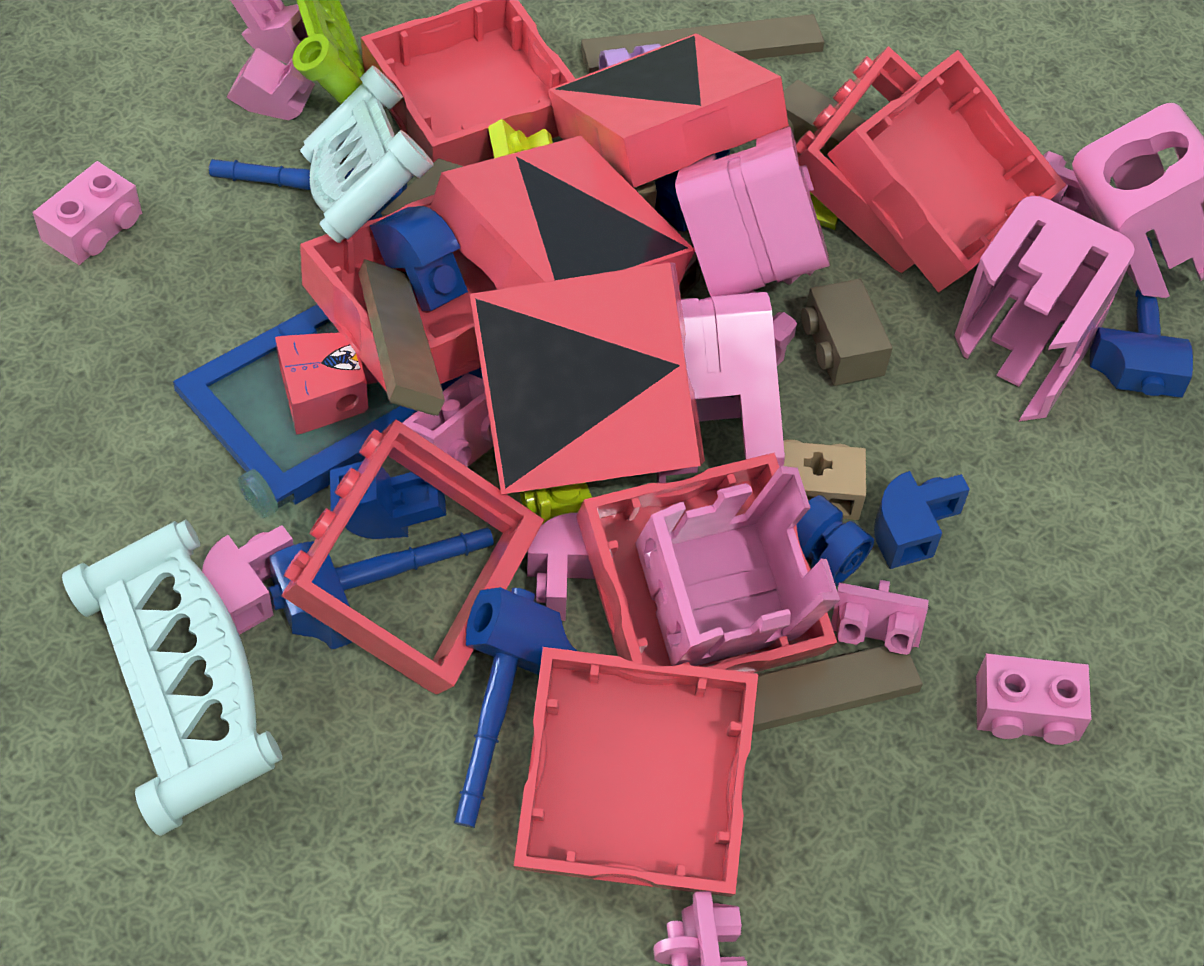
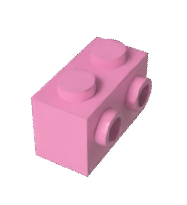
M96 161L32 213L40 239L80 265L91 255L95 256L102 252L107 242L122 229L131 228L136 223L139 215L142 214L136 185Z
M466 373L443 391L445 402L438 416L417 411L402 423L468 467L494 445L483 379Z
M986 653L976 675L977 730L992 731L994 736L1002 739H1014L1022 735L1043 737L1046 742L1055 745H1064L1080 740L1092 720L1088 664Z

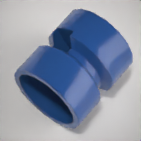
M818 495L808 501L810 509L796 524L798 538L805 559L812 560L811 568L820 559H827L835 586L837 587L839 582L845 581L865 561L874 545V538L854 521L843 523V512L824 496Z

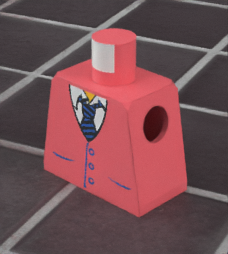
M341 332L275 337L279 368L296 435L365 413L369 408L367 384L378 383V380L366 367Z

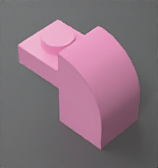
M230 0L248 27L241 35L254 49L258 47L275 59L288 64L293 57L296 47L303 39L308 37L298 4L285 6L281 0Z
M257 47L241 68L226 98L249 112L291 120L301 114L315 83L306 79L294 67L292 59L285 65Z
M578 513L559 515L541 525L528 549L527 577H537L536 603H546V607L560 613L562 621L566 619L567 578L595 579L576 518Z
M283 525L270 532L255 535L246 545L239 549L230 536L227 535L211 548L205 558L202 572L223 600L239 635L274 616L269 591L262 582L271 578L269 556L294 545L292 537Z

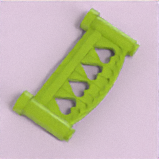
M296 0L308 37L303 39L296 47L292 58L293 65L306 79L317 81L335 100L342 104L363 83L360 77L365 73L358 45L340 0Z

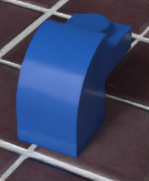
M425 206L407 207L369 225L385 265L390 268H405L422 311H432L468 292L453 254L454 251L460 249V245L450 227L435 211Z
M362 462L330 470L331 511L334 510L341 498L334 493L338 484L350 468L357 471ZM381 466L345 528L358 536L369 539L409 537L408 526L446 516L445 494L413 472L390 477Z
M908 471L890 482L884 491L874 524L875 539L889 569L934 557L942 536V531L936 521L961 514L970 491L962 474L946 479L942 477L932 478L918 486L911 472Z

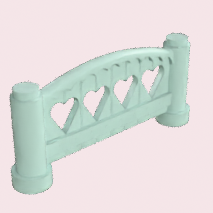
M373 65L360 77L363 83L303 141L305 145L300 149L303 156L311 163L310 189L312 196L320 209L325 212V218L320 221V225L338 243L344 238L349 239L413 176L421 178L434 166L424 150L404 131L400 130L394 135L384 108L392 109L403 96L394 84ZM349 154L346 160L342 164H340V162ZM354 168L351 174L345 179L344 177L347 175V173Z
M187 520L180 523L174 521L90 566L81 563L62 574L65 589L71 601L82 615L89 617L100 610L102 612L158 777L135 789V797L146 823L159 836L181 826L183 816L274 769L275 763L282 760L279 746L271 733L266 731L259 735L256 731L254 692L246 653L235 623L223 600L205 574L191 560L190 556L193 555L194 549L200 547V541L195 530ZM166 577H174L175 584L173 590L181 594L179 606L171 611L142 610L160 582ZM181 618H190L188 631L196 635V646L187 653L158 652L157 649L175 623ZM197 660H205L206 669L204 674L213 680L210 692L204 696L172 695V692L190 666ZM214 703H221L223 710L220 718L229 723L227 736L219 741L187 739L207 708Z

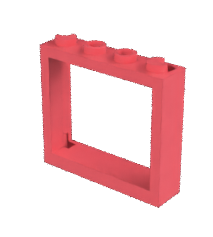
M888 46L873 61L866 56L852 72L857 77L855 82L850 78L833 96V99L837 102L836 106L833 107L829 104L816 117L812 124L817 130L814 133L808 130L797 141L796 148L799 166L806 165L814 188L810 192L894 270L903 273L915 263L842 172L820 152V149L870 85L891 102L901 97L922 78Z
M395 419L381 433L374 429L362 445L359 453L365 457L364 461L357 471L350 468L338 484L334 493L341 497L333 511L326 508L313 525L309 534L316 539L307 553L300 550L289 564L284 577L289 579L290 582L281 596L423 688L438 695L455 685L474 650L466 646V628L472 606L480 590L499 587L507 590L544 519L509 495L501 494L499 488ZM387 456L503 533L433 660L312 583Z

